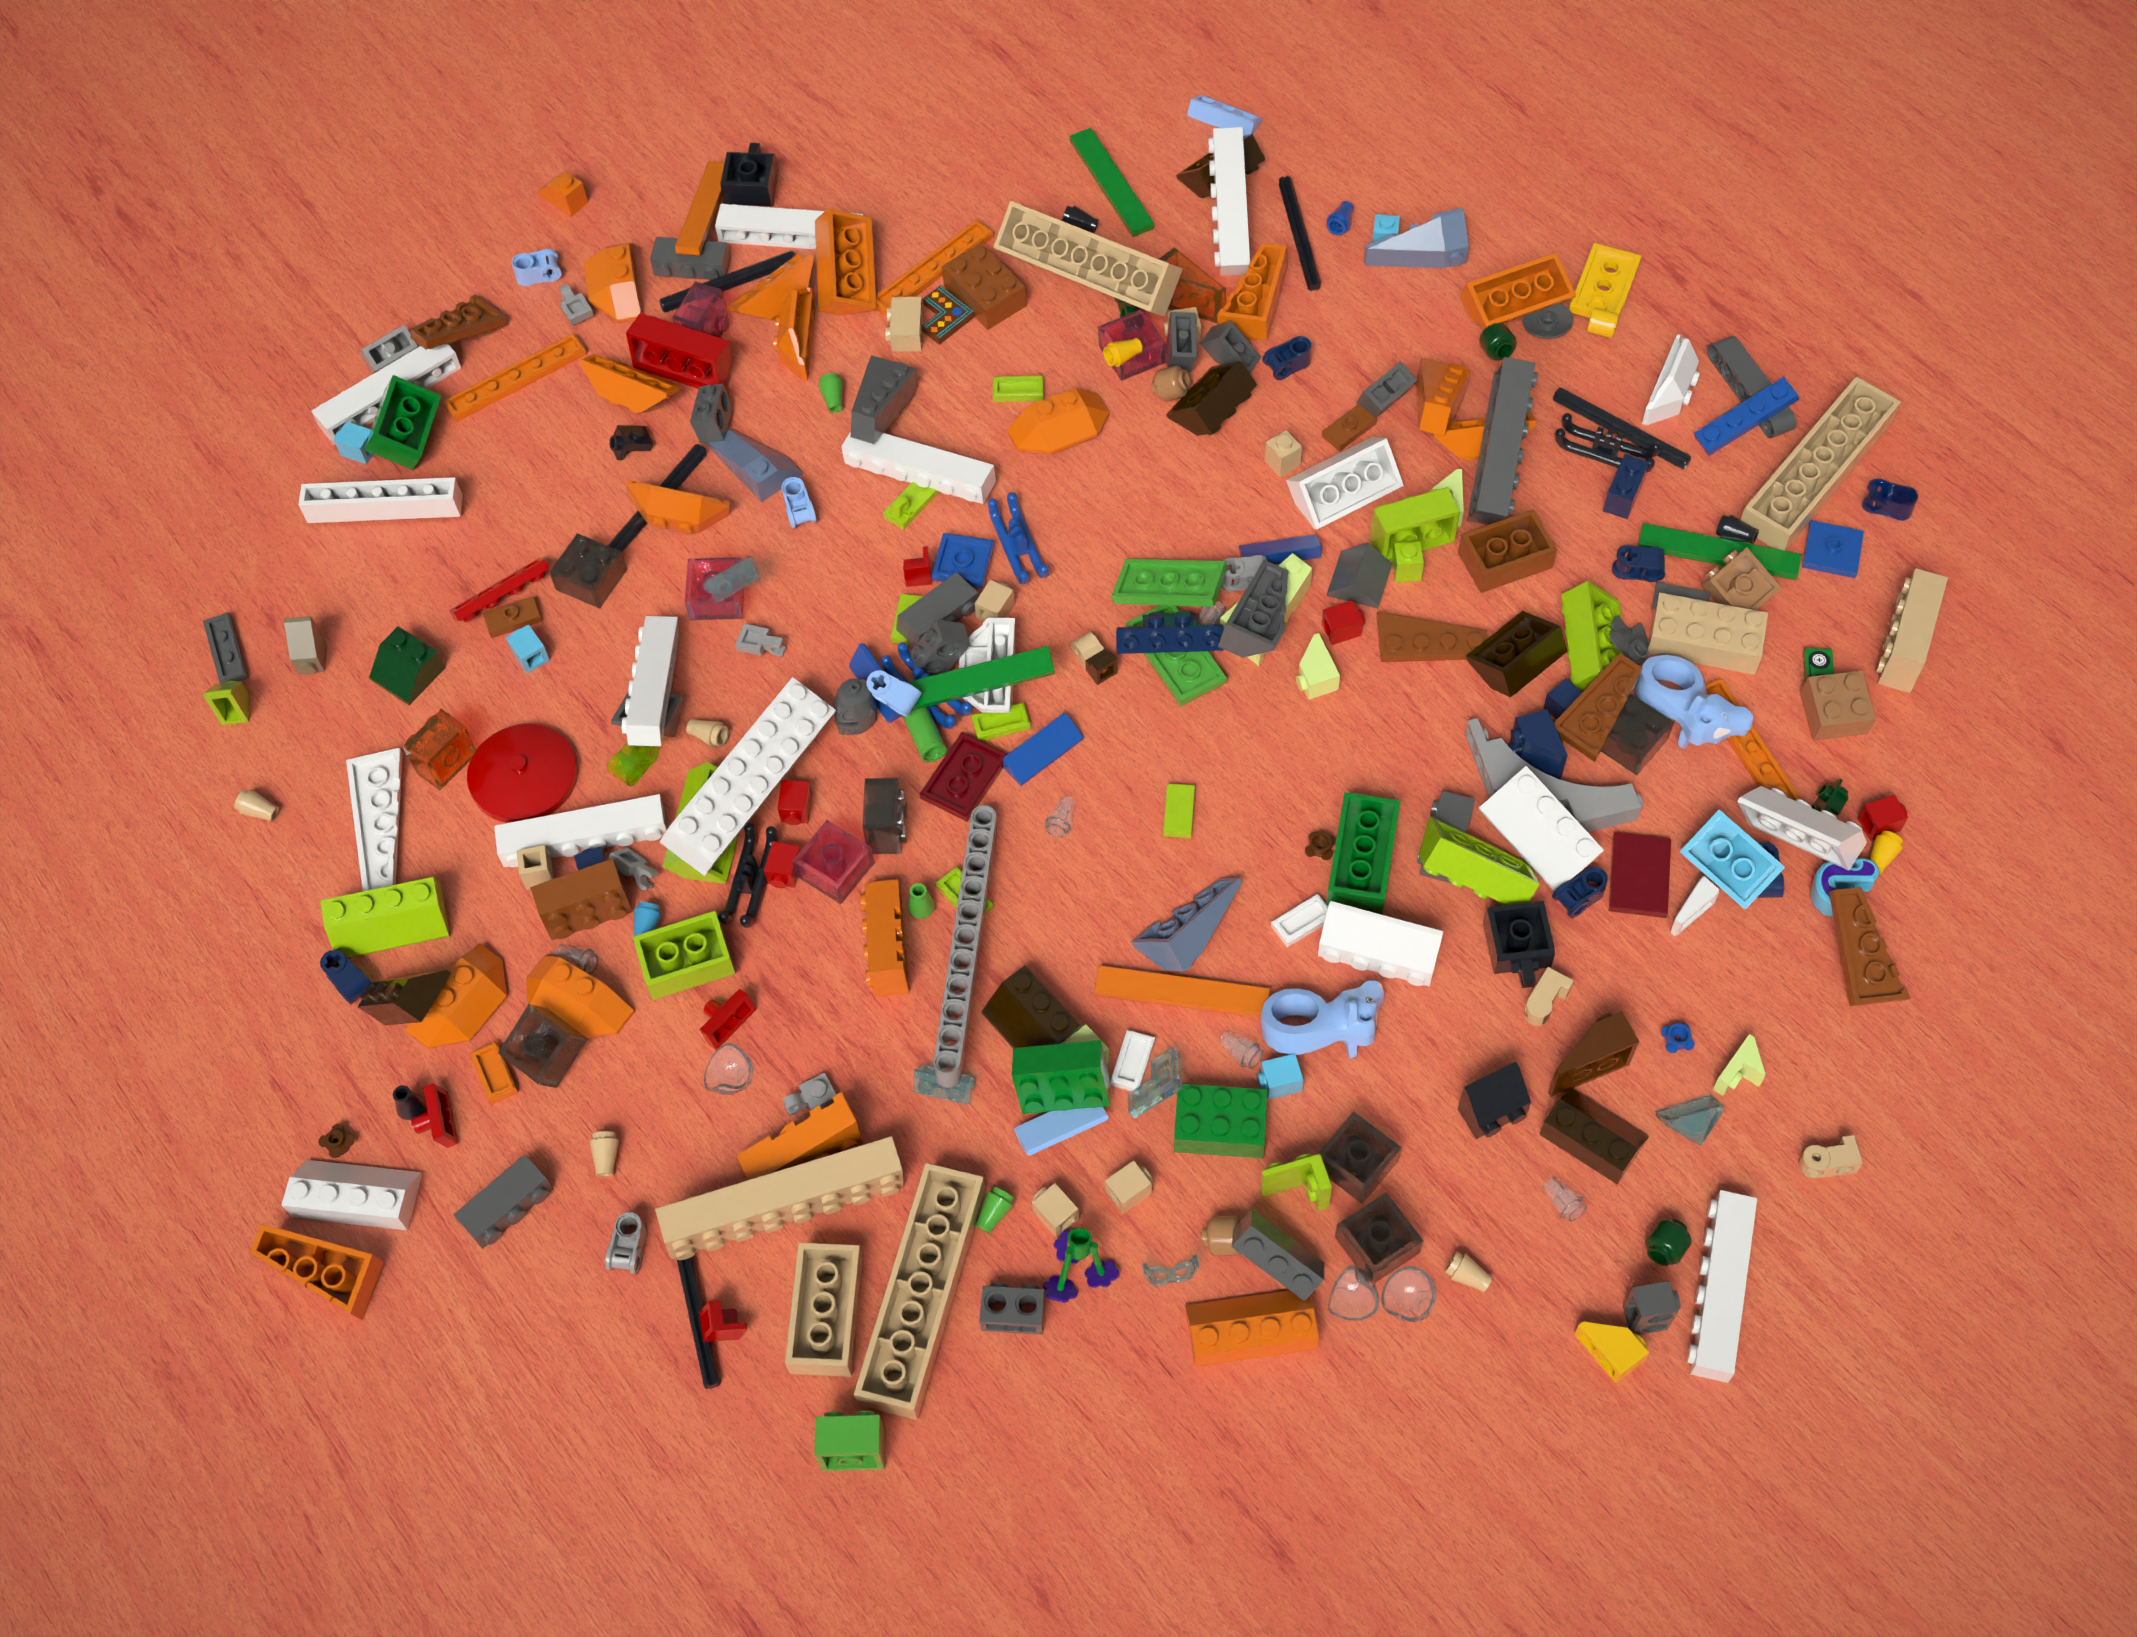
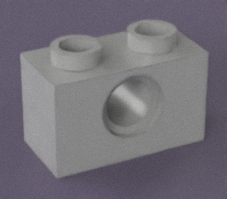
M404 324L358 352L371 373L417 348L418 345L410 338L411 334Z

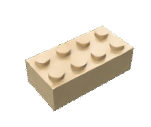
M1915 568L1911 578H1905L1901 593H1898L1894 608H1896L1895 614H1892L1888 625L1890 632L1886 636L1882 647L1884 653L1880 657L1876 672L1880 673L1878 684L1911 693L1926 662L1948 577Z
M1659 592L1653 612L1648 642V655L1678 656L1695 664L1755 675L1762 658L1768 613Z
M798 1243L785 1364L790 1374L852 1377L863 1255L860 1245Z

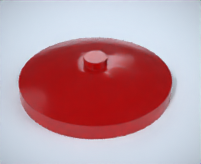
M536 724L514 725L494 733L476 749L469 762L467 784L474 802L482 812L495 820L511 823L548 816L558 810L574 790L578 776V765L570 744L558 732Z

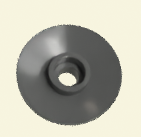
M1556 304L1524 315L1522 322L1526 331L1533 336L1552 339L1569 332L1573 325V315L1564 305Z

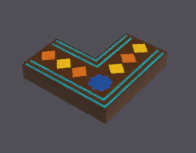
M941 285L923 298V305L936 315L922 325V332L939 345L975 317V313L970 307Z

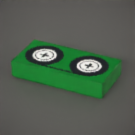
M1804 648L1805 682L1808 677L1834 674L1832 649Z

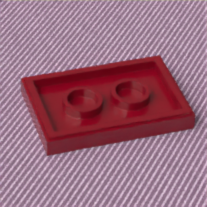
M961 732L920 792V799L968 822L972 811L978 807L1002 771L1003 758L1008 754Z
M1614 832L1608 911L1660 918L1667 917L1671 839Z

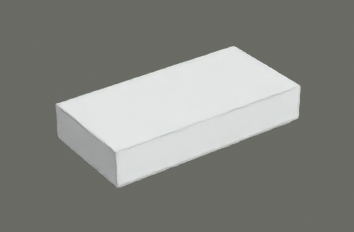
M1316 894L1272 921L1271 927L1286 947H1289L1324 926L1328 906Z
M1127 1030L1112 1074L1110 1086L1139 1093L1155 1043V1037Z

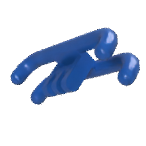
M1010 492L1007 496L1009 510L1013 518L1008 522L1009 534L1002 521L997 500L994 498L989 499L987 504L992 523L1017 581L1022 585L1029 581V574L1023 569L1018 558L1025 554L1029 555L1037 575L1040 578H1046L1049 574V568L1043 564L1018 504L1017 494Z
M904 642L898 644V653L907 667L913 671L914 680L933 676L925 673L921 667L915 669L907 644ZM884 655L881 663L885 672L900 681L909 682L896 669L892 658L889 655ZM959 699L946 702L962 716H968L972 713V705L969 702L962 703ZM935 705L928 707L932 718L946 729L955 727L956 718L954 715L946 716Z

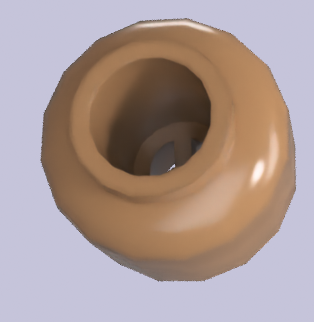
M1177 365L1158 370L1152 381L1154 394L1158 395L1163 401L1183 398L1187 395L1188 389L1191 388L1189 373Z
M1235 1215L1214 1216L1209 1220L1207 1227L1202 1229V1242L1204 1246H1208L1211 1254L1214 1256H1235L1240 1254L1232 1248L1233 1229L1241 1221L1240 1218Z

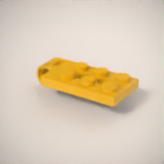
M1596 243L1593 244L1575 291L1577 296L1572 299L1569 307L1571 313L1591 318L1587 332L1612 339L1638 270L1641 255ZM1606 268H1612V269H1614L1616 272L1610 273V272H1607L1605 269H1606ZM1606 286L1609 288V290L1603 291L1600 290L1598 287Z

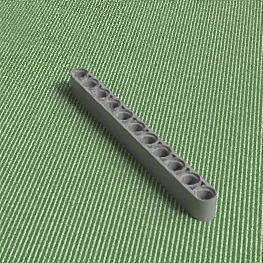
M987 805L976 807L971 814L934 1055L935 1080L940 1086L945 1088L956 1086L962 1077L997 835L996 812ZM964 941H971L967 944L962 943ZM962 965L968 966L966 968H958ZM957 990H962V991H964L963 993H960V994L954 993V992L957 991ZM956 1015H957V1016H960V1018H958V1019H951V1018H950V1017L956 1016ZM949 1041H955V1042H957V1043L954 1044V1045H948V1044H946V1043L949 1042ZM945 1067H952V1068H954L953 1070H950V1071H943V1070H942V1069L945 1068Z

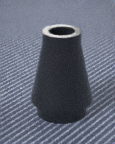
M1075 205L1073 207L1067 206L1062 218L1063 222L1091 233H1095L1099 223V219L1092 217Z
M1723 515L1716 531V535L1721 536L1723 539L1751 544L1755 543L1759 533V529L1748 525L1733 515Z
M404 1085L398 1086L393 1091L396 1112L400 1118L411 1120L413 1117L423 1113L425 1101L421 1095Z

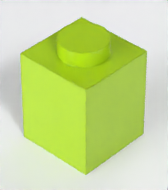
M1420 541L1394 543L1391 562L1395 583L1421 581L1424 560Z

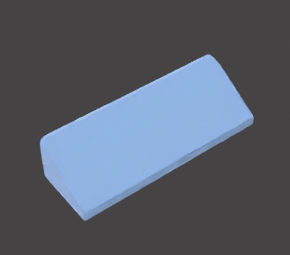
M1202 94L1191 99L1187 113L1189 117L1218 128L1242 127L1243 136L1254 134L1262 122V117Z
M1103 1107L1050 1111L1016 1126L1014 1131L1020 1147L1030 1156L1105 1122L1109 1118Z

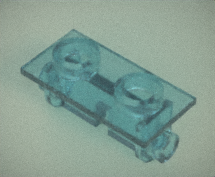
M750 555L713 577L707 578L706 582L703 583V588L707 593H711L714 603H718L761 578Z
M925 1064L924 1067L918 1066L914 1070L913 1092L969 1105L971 1090L974 1089L976 1079L971 1078L969 1074H962L961 1080L956 1086L945 1088L940 1086L935 1080L934 1067Z

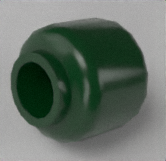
M1493 323L1486 327L1479 339L1481 348L1490 359L1495 361L1511 356L1517 344L1513 333L1502 323Z
M1677 1219L1657 1221L1645 1240L1648 1256L1654 1262L1663 1266L1678 1264L1692 1243L1686 1225Z

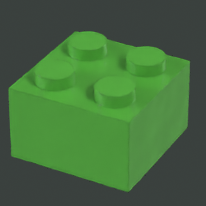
M858 1411L854 1416H843L841 1412H826L824 1416L815 1417L814 1455L822 1471L885 1469L886 1431L880 1415H875L872 1411Z

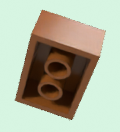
M982 243L977 244L942 266L944 287L970 307L975 313V318L987 330L1027 306L1025 285Z
M1534 510L1461 534L1458 554L1481 593L1553 568L1557 548Z
M613 859L530 887L539 916L552 941L555 939H565L572 933L584 929H593L600 923L609 920L621 919L626 914L632 912L624 885Z

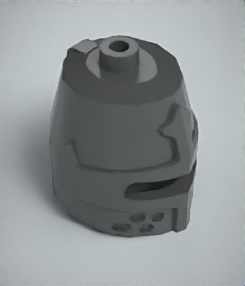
M848 679L843 682L834 698L833 706L836 710L834 713L835 723L841 735H857L867 731L874 725L877 719L876 701L869 691L865 679Z

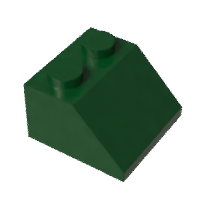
M397 626L379 645L369 678L372 682L410 706L445 669V666L435 649Z

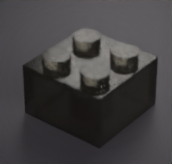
M577 533L549 573L557 591L600 609L627 571V567L621 551Z
M1630 694L1601 752L1635 775H1638L1669 739L1674 721Z
M865 778L862 828L868 854H902V843H907L905 819H908V803L905 802V789H900L898 778Z
M528 1004L498 1054L538 1085L557 1088L588 1038L548 1008Z
M1353 1111L1318 1154L1321 1155L1329 1179L1363 1204L1398 1163L1402 1147Z
M1387 1192L1336 1226V1240L1370 1285H1373L1418 1255L1423 1245V1239Z

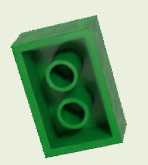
M393 375L382 395L364 450L413 470L422 456L441 395Z
M1101 1040L1013 1048L1011 1076L1022 1114L1110 1106V1075Z
M1181 1084V1090L1177 1092L1174 1152L1263 1159L1267 1089Z

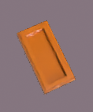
M496 1041L469 1053L491 1105L518 1093Z

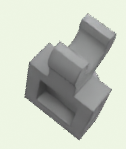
M568 284L559 287L563 300L559 304L571 326L594 316L591 307L582 293L574 295Z
M749 624L743 625L735 643L737 651L762 656L764 650H767L775 656L783 657L786 646L782 645L783 638L770 636L768 628Z
M628 847L610 853L608 860L613 859L618 873L627 877L633 875L637 886L642 890H648L653 887L647 881L646 876L653 878L658 875V872L654 868L647 866L648 861Z
M823 1073L798 1085L799 1094L794 1093L783 1098L784 1107L789 1116H792L807 1107L809 1110H812L819 1105L822 1109L834 1103L832 1097L836 1093L826 1074Z

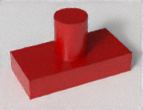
M738 989L724 1005L714 999L709 1000L705 1004L703 1012L710 1019L699 1030L708 1045L717 1051L756 1011V1008L747 993L741 989Z
M434 1083L423 1087L427 1112L411 1119L414 1131L420 1134L431 1129L433 1140L447 1148L458 1144L448 1091Z

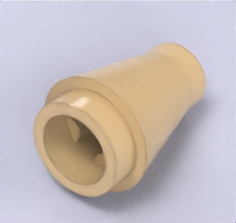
M692 718L686 727L688 734L695 736L713 748L717 746L722 747L729 735L728 727L719 721H705Z
M246 789L242 790L235 801L234 807L239 810L241 815L273 822L279 813V807L273 805L253 789L249 791Z
M595 1132L592 1134V1140L589 1141L595 1165V1174L599 1177L613 1176L619 1140L616 1139L615 1132Z
M1457 1251L1444 1271L1450 1276V1280L1476 1288L1483 1293L1493 1279V1276L1484 1271L1466 1253L1462 1255Z

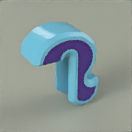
M1857 858L1849 871L1831 862L1822 864L1811 882L1810 896L1815 908L1823 915L1833 917L1829 892L1861 887L1863 892H1869L1874 885V881L1879 876L1878 866L1875 862L1866 858Z

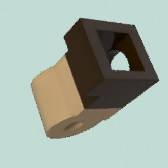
M1088 632L1070 643L1071 649L1081 666L1097 685L1117 674V658L1103 648L1093 633ZM1107 668L1105 673L1100 674L1101 671Z

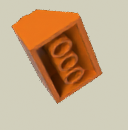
M828 208L815 220L819 312L842 316L874 311L877 308L872 218Z
M1556 252L1468 282L1460 294L1469 318L1484 329L1493 323H1504L1577 296Z
M1289 1290L1185 1305L1195 1367L1318 1349L1319 1334L1310 1296L1304 1301Z

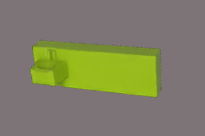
M912 482L883 512V516L904 530L940 491L930 487L923 488Z

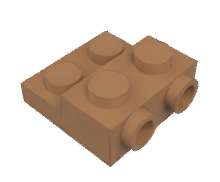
M1747 547L1740 552L1736 550L1730 552L1723 558L1726 564L1720 569L1715 566L1704 575L1707 580L1702 584V587L1707 592H1710V596L1716 603L1751 610L1759 609L1782 588Z

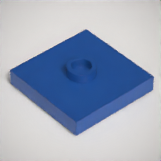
M1811 520L1808 527L1802 568L1856 578L1864 531Z
M943 533L931 574L932 580L944 582L957 572L970 586L983 588L994 550V540Z

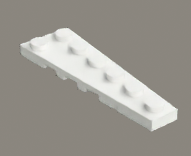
M400 748L346 760L363 891L396 885L403 754Z

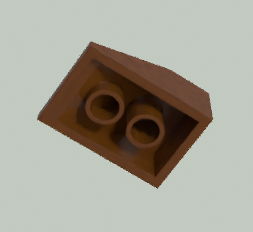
M1622 1011L1614 1015L1606 1013L1595 1021L1593 1026L1556 1069L1548 1091L1550 1097L1630 1065L1639 1040Z

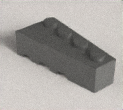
M871 355L852 408L850 437L875 444L916 393V368Z

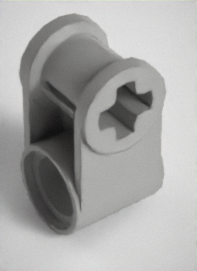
M1254 555L1251 557H1230L1225 559L1227 572L1221 588L1228 592L1246 590L1263 560L1267 561V558L1263 555Z
M626 1212L617 1218L611 1242L606 1252V1270L612 1271L614 1268L630 1270L631 1274H638L642 1263L647 1228L637 1214ZM633 1224L638 1225L636 1231L633 1234H625V1230L628 1226Z

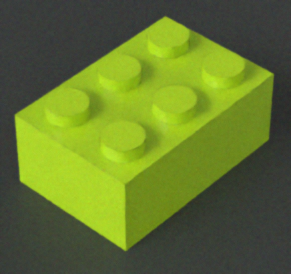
M1448 487L1433 489L1415 497L1409 496L1391 504H1382L1373 510L1370 541L1373 547L1389 561L1392 560L1394 543L1420 541L1422 552L1455 542L1460 510Z
M716 911L633 936L646 986L652 1000L735 974Z

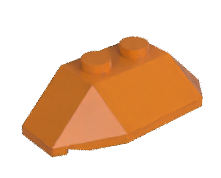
M631 243L608 246L583 262L588 300L603 313L611 316L617 323L635 320L639 313H641Z
M797 253L785 264L727 305L728 311L769 320L776 319V316H780L781 306L791 291L809 286L814 260L812 253Z
M813 287L791 291L781 306L780 316H776L778 336H774L773 339L774 351H778L780 361L802 381H808L816 304Z
M595 353L580 361V365L598 396L608 399L609 403L626 406L635 413H642L656 406L680 390L679 386L668 380L627 364L606 359Z
M1074 387L1028 405L1007 429V434L1019 452L1029 451L1040 454H1053L1097 437L1109 417V411L1099 394Z
M1527 413L1525 422L1529 423L1527 435L1536 426V419L1531 413ZM1486 418L1453 421L1445 436L1431 434L1460 459L1467 461L1476 460L1479 457Z
M627 480L626 483L628 497L645 521L658 529L668 527L677 529L678 532L683 534H699L729 516L730 501L631 480Z
M477 944L464 954L451 968L449 978L423 1021L420 1023H409L405 1032L426 1048L431 1049L438 1046L471 1041L507 998L502 959L482 944Z
M543 956L526 977L528 1010L574 1039L598 1037L607 1034L609 1036L618 1035L635 1013L606 984L561 957Z

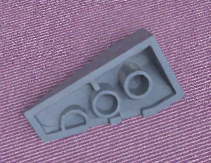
M1463 208L1437 213L1431 216V221L1420 226L1414 223L1409 226L1410 230L1402 234L1392 233L1367 244L1364 256L1365 265L1446 268L1465 264L1467 262L1469 243Z
M729 427L727 428L724 441L705 443L761 502L780 491L782 483L787 478H799L802 476V472L787 456Z
M1220 878L1193 897L1194 903L1175 908L1171 911L1173 917L1162 924L1159 921L1154 922L1131 943L1163 970L1178 972L1188 970L1192 967L1193 961L1202 954L1242 881L1240 878Z

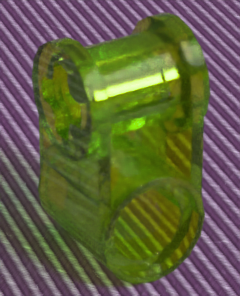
M627 742L610 759L607 771L626 785L633 786L640 780L648 768L656 762L658 758L657 748L655 746L628 745Z

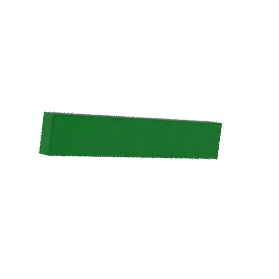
M1088 128L1070 135V143L1131 236L1135 237L1154 229V222L1093 130Z
M1646 523L1642 524L1638 542L1640 547H1659L1663 549L1664 555L1720 566L1726 564L1723 558L1733 550L1740 552L1747 547L1771 576L1797 580L1802 555Z
M1046 646L906 683L922 693L912 709L914 711L1054 675L1055 669L1050 648Z

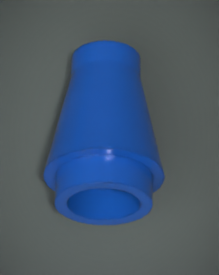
M1342 202L1328 216L1327 228L1330 233L1342 235L1349 230L1354 210L1350 202Z

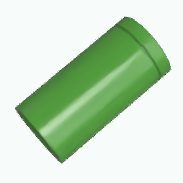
M928 707L911 711L908 717L902 715L923 762L937 761L946 754L947 748Z

